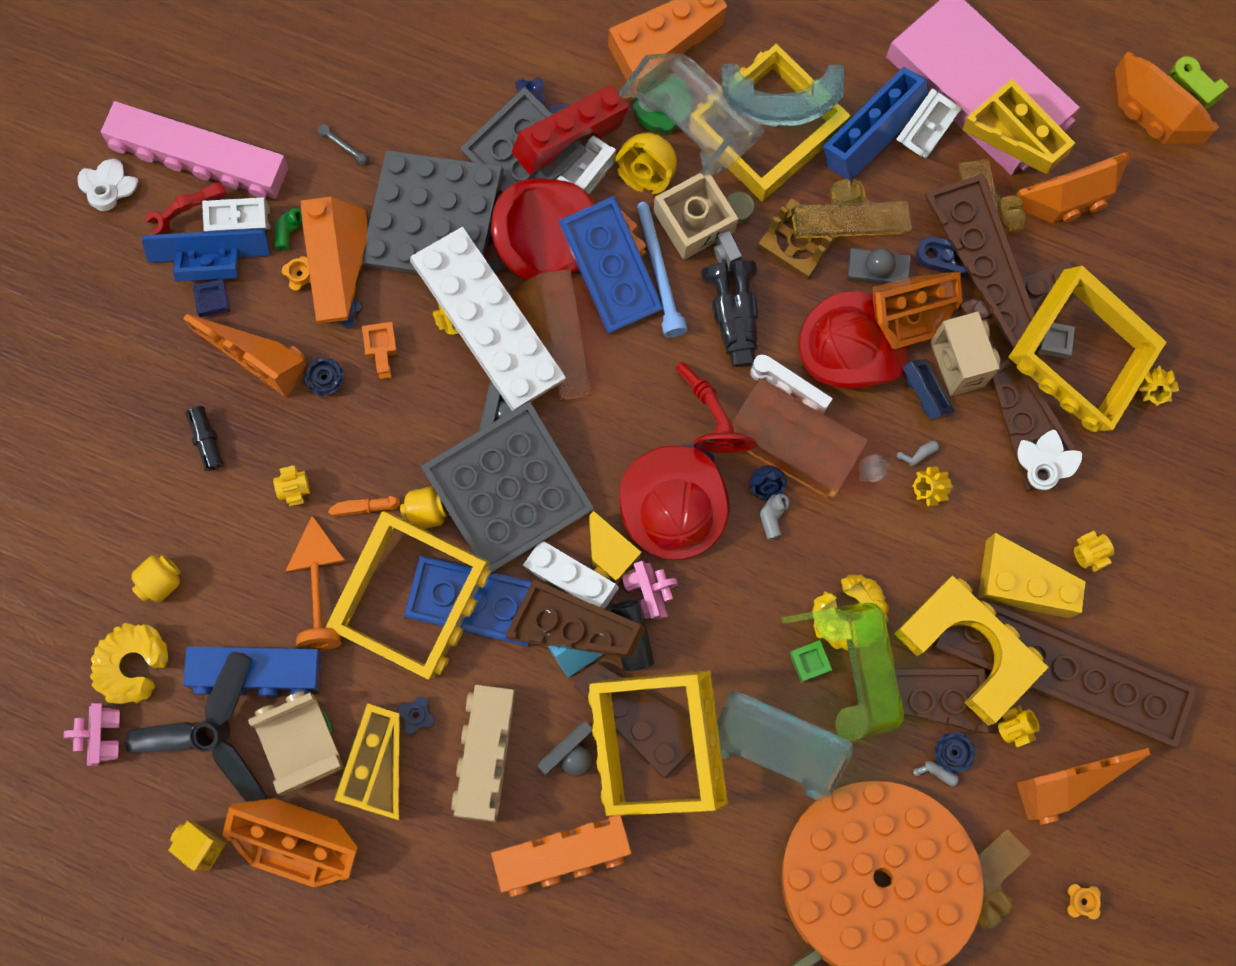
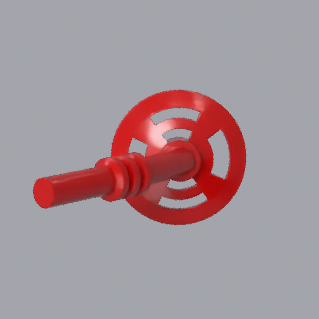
M680 362L676 366V371L692 387L693 394L703 404H707L718 424L715 427L714 433H709L695 439L693 447L701 451L716 453L741 452L755 448V439L734 432V426H731V422L716 396L717 392L707 380L701 379L685 362Z

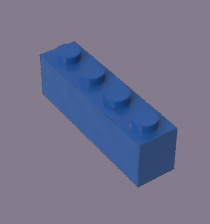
M903 67L823 146L828 168L851 182L908 124L928 95L926 79Z
M186 647L183 686L193 690L194 695L210 696L226 659L232 652L246 654L252 659L240 696H246V691H259L258 696L277 697L278 691H291V695L300 691H304L305 694L320 692L322 653L318 649Z

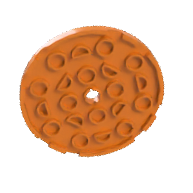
M863 781L839 787L822 796L805 811L795 825L789 837L782 862V890L790 918L803 940L809 943L823 957V960L831 966H944L968 942L980 916L983 901L982 870L977 852L967 832L959 821L939 802L914 788L902 784L885 781ZM879 870L888 874L891 877L890 886L882 888L875 884L873 879L874 873Z

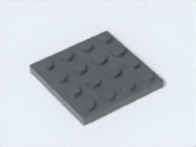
M386 150L368 225L367 243L362 258V266L419 275L410 262V256L461 227L465 229L485 258L491 232L492 214L498 200L504 173L502 166Z
M530 401L420 466L472 553L491 562L488 568L491 572L594 510V507Z

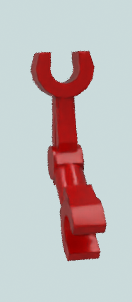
M219 182L203 188L199 193L191 195L189 193L181 194L175 198V202L163 213L150 212L145 217V220L152 224L158 221V226L151 231L153 235L167 234L170 230V220L192 209L194 206L202 205V201L224 200L222 196L226 195L227 191L223 183Z

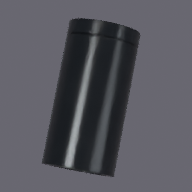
M627 600L610 606V612L641 624L645 628L632 657H621L623 670L637 671L652 666L654 658L641 600Z

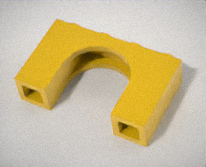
M951 576L894 635L916 656H919L949 627L964 625L980 631L992 646L994 665L989 677L964 703L987 725L996 723L1048 667L1042 662L1044 660L1043 656L1033 647H1027L1019 640V633L1011 625L1003 624L995 617V610L987 602H980L972 594V588L964 580Z

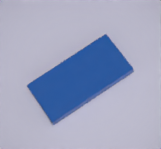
M615 196L558 220L607 334L664 309Z
M420 555L404 618L444 627L472 567ZM491 572L485 587H479L474 596V599L478 601L473 613L469 618L464 617L460 628L465 633L528 647L529 643L509 640L505 635L532 582Z

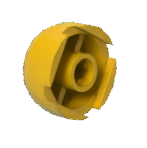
M640 133L629 138L615 157V162L618 160L620 166L617 170L619 176L627 185L639 192L644 191L643 187L653 190L651 194H658L664 191L676 172L677 158L673 147L667 140L653 133Z

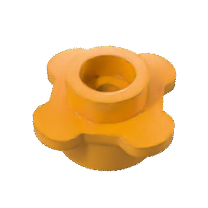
M303 256L293 259L282 267V273L288 277L290 281L289 287L293 291H299L303 285L311 283L307 257ZM299 271L303 273L301 276L297 275Z
M1073 884L1068 888L1070 905L1067 907V912L1071 917L1077 918L1083 915L1094 920L1100 916L1101 892L1097 887L1081 888L1079 885ZM1082 899H1086V905L1081 903Z

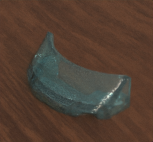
M723 64L719 69L722 97L738 113L762 125L792 127L811 122L828 112L844 96V65H828L825 74L820 79L813 80L811 87L786 94H772L754 90L753 80L746 79L741 75L738 64Z

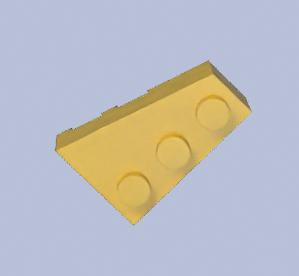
M1013 78L966 118L962 129L964 132L1046 175L1070 154L1075 145V142Z
M994 533L986 540L978 598L997 605L1071 619L1082 613L1086 582L1001 535Z
M371 704L366 705L334 798L335 801L399 820V713Z

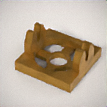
M791 198L786 206L780 208L777 217L774 216L768 231L758 243L757 248L808 280L839 236L841 230ZM793 218H804L807 220L802 228H795L793 230L783 224ZM814 226L818 227L821 234V245L819 246L811 242L809 233ZM777 232L787 238L788 247L785 252L780 249L777 243ZM795 233H801L806 237L807 244L803 247H796L791 243L790 237ZM805 250L813 255L806 259L792 258L796 252H803Z

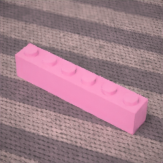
M116 101L113 102L100 132L107 142V146L115 152L124 154L127 151L135 154L141 160L150 163L155 160L164 163L166 167L174 171L180 172L183 169L192 172L194 176L205 181L211 178L222 182L225 187L237 190L239 187L248 190L250 194L258 198L270 197L276 199L289 169L284 155Z

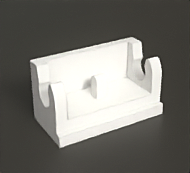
M932 88L897 140L918 155L927 158L962 108Z
M595 136L588 140L585 147L587 152L562 176L557 178V180L568 181L578 185L588 194L593 191L613 166L616 157V149Z
M264 197L202 201L204 232L249 229L270 230V223H268L267 214H270V205Z

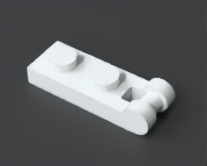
M758 355L753 362L751 376L754 380L768 381L774 385V389L780 395L786 398L792 397L800 402L801 408L809 414L823 416L833 398L767 355Z

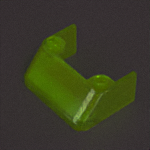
M867 602L782 617L783 624L815 619L817 630L824 639L828 641L846 640L859 705L846 707L837 715V733L810 737L805 741L806 748L858 740L891 732L900 727L904 719V710L886 618L880 606Z

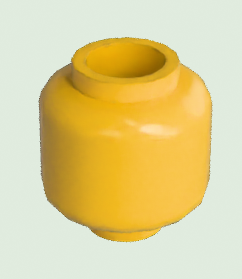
M432 486L409 491L405 496L404 504L400 506L402 519L423 529L441 526L446 516H449Z
M163 554L160 557L150 555L132 572L131 578L135 584L132 591L144 602L148 599L154 602H162L180 585L178 575L181 571L167 556Z

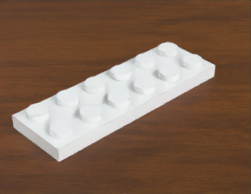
M463 227L410 256V262L511 411L528 401H533L565 381V375Z

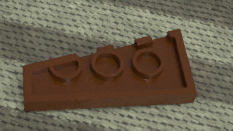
M534 579L505 637L513 641L631 658L645 628L641 624Z

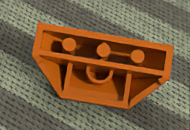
M1127 52L1115 68L1119 107L1128 118L1138 122L1147 130L1151 137L1158 139L1161 143L1205 144L1219 128L1217 123L1211 120L1210 114L1203 105L1155 64Z
M1124 152L1084 168L1020 189L1011 203L1014 208L1050 223L1061 220L1067 223L1081 216V213L1089 210L1091 213L1098 212L1108 206L1107 202L1115 194L1130 156L1128 152Z
M960 272L910 277L872 287L875 318L893 349L931 339L942 322L949 320L954 309H958L963 302Z
M276 798L231 804L222 834L227 841L232 842L236 850L251 866L313 888L338 880L349 879L358 849L336 819Z

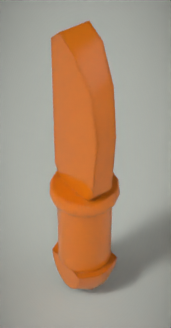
M395 496L378 499L347 500L338 502L330 507L328 513L332 517L365 514L366 512L370 514L374 511H392L400 506V501Z

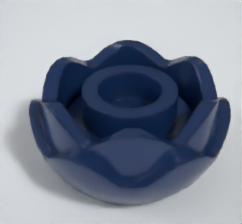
M321 358L310 363L307 372L304 374V380L313 393L327 396L339 390L344 380V373L334 359ZM324 375L327 376V379H326V380H323V379H322V377H323Z
M766 465L756 469L751 475L749 488L754 496L767 500L772 495L782 494L788 482L785 473L781 469Z
M960 732L944 734L937 741L934 749L937 763L950 773L968 770L972 766L976 752L974 745ZM952 750L957 752L956 756L952 755Z

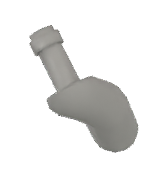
M932 440L919 447L913 458L903 454V452H898L897 458L910 463L909 466L913 467L937 452L939 444Z
M926 761V765L913 770L914 775L917 777L929 771L952 787L956 786L959 782V777L955 773L945 771L942 766L933 761Z

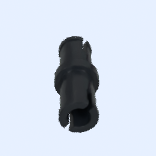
M193 407L185 411L194 436L191 439L192 443L198 448L204 465V471L218 469L224 466V462L215 441L218 438L217 434L211 429L205 407Z

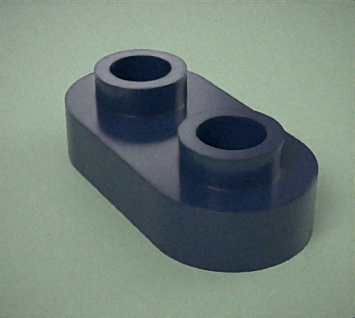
M931 236L920 242L916 250V259L921 266L942 273L960 272L961 277L969 275L964 266L956 264L955 260L959 259L949 240ZM926 252L934 253L935 258H929Z

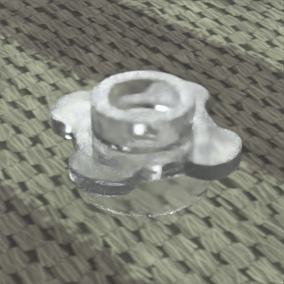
M881 455L865 457L859 462L861 472L858 476L859 480L876 482L883 479L889 473L887 469L890 465L889 460L883 459Z

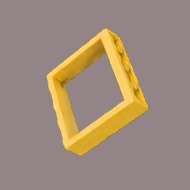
M777 44L764 53L760 52L755 57L752 65L748 68L742 67L734 75L732 82L726 87L724 85L718 87L712 94V99L705 105L703 103L697 105L696 111L690 115L689 130L761 202L766 200L823 150V146L851 117ZM773 69L826 122L761 178L708 124Z
M1077 266L1063 270L1009 355V358L1017 364V369L1020 372L1031 376L1039 383L1038 386L1043 392L1054 396L1065 411L1077 416L1086 429L1092 432L1110 431L1115 428L1165 346L1166 341L1084 266ZM1071 293L1075 294L1135 348L1099 409L1093 406L1034 354Z
M382 511L325 628H332L337 634L430 680L435 678L436 674L441 675L444 667L447 666L449 658L445 656L450 646L455 647L461 638L463 629L460 628L464 617L469 618L476 607L478 600L474 599V596L479 587L484 588L491 573L488 570L491 562L390 512ZM395 528L473 567L426 664L348 626Z
M710 670L606 679L589 684L588 701L592 708L594 720L592 733L597 743V769L601 774V801L605 806L606 816L715 811L728 804ZM686 686L701 798L625 802L611 692Z

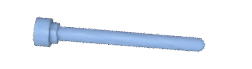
M642 201L638 204L637 209L665 316L661 325L664 336L666 338H674L685 334L688 328L685 318L681 317V314L677 312L649 205L647 202Z

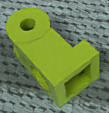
M1189 56L1180 58L1168 74L1170 78L1196 98L1206 110L1219 101L1229 88L1222 79L1214 83L1201 70L1199 62Z

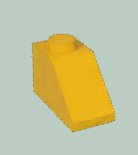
M593 511L589 515L592 566L595 568L593 571L617 585L621 581L622 576L629 572L634 563H637L640 559L641 551Z
M187 821L185 825L180 824L170 838V841L173 843L169 851L193 871H210L228 842L198 823Z

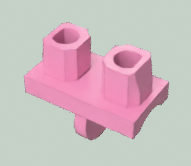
M644 561L634 563L635 569L622 576L627 592L642 589L644 599L641 602L645 619L661 620L668 617L664 602L673 600L670 589L678 585L677 579H667L664 569L655 571L654 574L651 563H644Z
M91 703V706H89L88 730H84L85 718H74V730L64 731V739H73L74 752L83 751L84 739H88L87 766H97L99 762L118 758V741H100L101 729L119 728L120 710L102 708V703Z

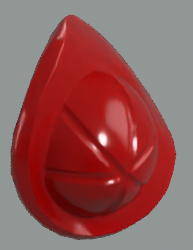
M533 178L511 185L499 196L492 214V236L500 258L514 274L531 282L545 283L558 281L579 272L558 220L594 205V201L584 189L563 180Z
M842 292L824 299L808 314L800 330L798 349L803 366L815 380L831 387L847 389L866 388L891 382L902 376L904 373L902 367L908 364L909 345L893 349L890 346L875 318L873 294L868 292Z
M677 445L655 448L637 458L627 468L620 485V513L626 532L640 549L651 556L676 561L699 556L710 549L725 531L730 513L727 487L711 458L698 449Z

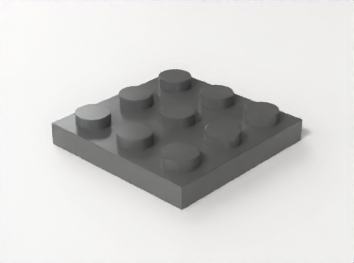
M526 87L520 90L460 148L471 162L502 166L504 173L500 186L501 193L511 185L522 180L533 178L557 180L559 176H562L587 152L586 148L576 140L564 149L552 164L531 175L527 173L512 154L517 136L521 130L552 114Z

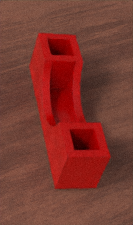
M610 84L521 130L517 136L512 154L527 173L531 175L552 164L564 149L582 136L594 133L599 139L619 128L629 109V105L613 85Z

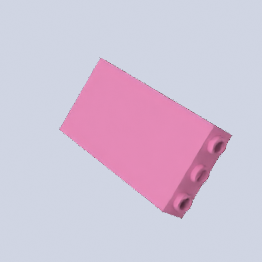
M939 0L891 42L886 58L899 70L905 67L926 79L928 94L932 88L936 89L960 106L962 109L953 121L962 129L966 118L1012 78L1064 132H1067L1076 122L1073 117L1080 107L965 0ZM968 134L1010 175L1019 168L1024 171L1029 167V165Z

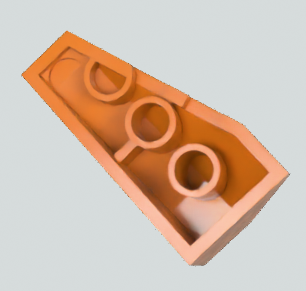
M331 196L301 200L303 231L317 324L348 320L356 291L355 285L359 270L362 269V258L367 243L368 220L366 209Z
M186 314L183 318L192 331L285 398L307 372L308 367L304 361L305 355L292 345L286 348L279 342Z
M1149 748L1016 782L1028 821L1039 819L1040 825L1060 820L1058 814L1071 810L1149 756Z

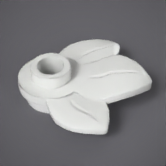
M118 159L103 161L98 165L97 170L83 168L78 175L80 190L87 194L89 204L99 211H108L114 208L117 200L130 196L136 190L139 182L136 177L124 176L123 165Z
M1056 430L1045 433L1037 441L1036 445L1022 440L1017 452L1019 463L1028 471L1029 483L1038 490H1049L1058 483L1059 479L1072 476L1077 471L1082 460V453L1080 451H1064L1062 441ZM1045 470L1049 478L1047 480L1039 479L1038 471Z

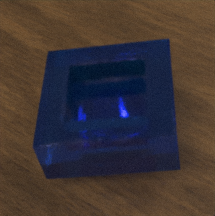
M223 279L193 285L199 317L230 312L226 283Z

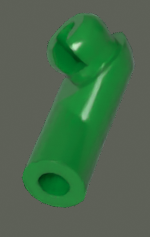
M290 209L276 220V250L287 251L290 249V235L303 224L301 209Z

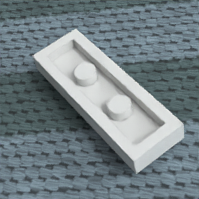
M544 541L536 545L523 564L526 570L559 590L603 609L607 607L619 589L612 581Z

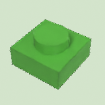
M820 640L789 652L801 683L832 671Z

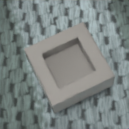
M729 230L718 234L716 246L714 247L715 256L719 263H727L728 271H731V263L741 260V253Z
M1052 323L1044 336V341L1039 344L1038 353L1068 359L1072 355L1075 327Z

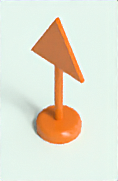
M311 516L285 572L311 568L314 628L304 630L297 635V649L327 651L339 647L342 644V638L334 629L322 628L319 566L344 562L346 560L313 516Z

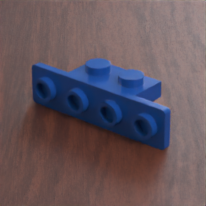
M265 229L144 235L142 237V244L148 262L175 261L173 268L175 281L237 278L240 257L268 256L270 254Z

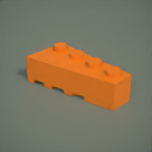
M672 0L609 28L608 47L633 93L644 79L653 76V78L657 77L666 66L673 61L679 60L684 56V52L693 45L697 46L724 24L727 10L724 0Z
M620 814L609 817V819L601 822H592L570 831L555 833L543 837V839L532 840L491 853L501 893L509 891L510 897L529 892L528 885L541 881L542 888L560 883V875L573 872L574 878L593 873L592 866L600 863H605L606 869L624 864V856L631 855Z

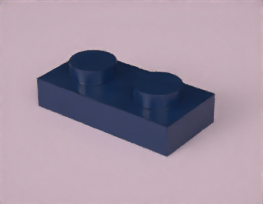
M927 359L911 361L902 367L906 373V380L909 386L917 393L921 401V408L930 417L931 421L946 418L955 412Z

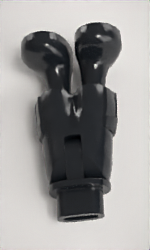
M739 260L731 263V274L735 282L737 294L735 297L730 294L728 264L723 262L705 267L701 270V279L705 283L713 284L716 289L717 297L711 304L714 319L719 325L725 352L727 355H730L731 366L753 365L755 360L754 351L758 349L756 344L758 306L756 295L749 292L750 278L757 274L756 263L749 260Z

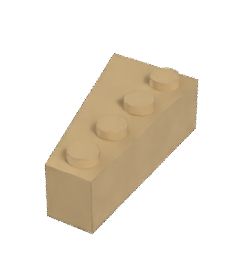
M475 685L474 693L468 692L466 712L471 713L469 725H463L461 744L465 745L463 758L459 757L456 777H460L458 791L454 790L451 810H454V816L457 818L497 823L515 691L513 689Z

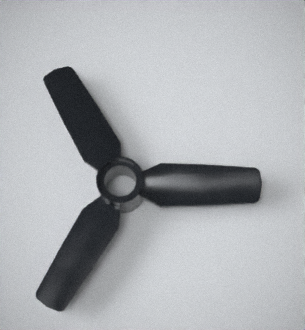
M232 652L228 655L206 703L205 720L196 725L181 722L132 729L126 734L125 745L129 753L183 751L192 746L201 752L211 750L215 763L246 802L268 799L236 748L227 742L230 735V726L227 720L233 716L252 659L246 654ZM206 727L213 731L214 740L208 738Z

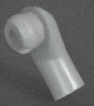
M784 494L772 495L760 511V518L767 540H773L782 536L778 519L790 504L788 497Z

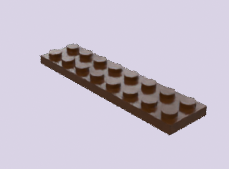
M976 597L980 602H987L995 610V617L1003 624L1011 625L1019 633V640L1027 647H1033L1043 656L1044 660L1042 662L1048 669L1029 687L1030 690L1171 749L1178 748L1197 688ZM964 625L952 626L947 628L937 638L933 649L991 673L994 665L993 649L988 639L977 629Z

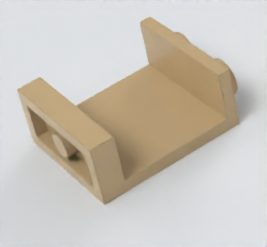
M304 691L288 696L286 698L287 703L276 708L272 704L255 711L256 717L248 720L250 726L254 727L257 731L276 780L273 781L276 792L283 796L344 769L316 697L312 693L305 694Z

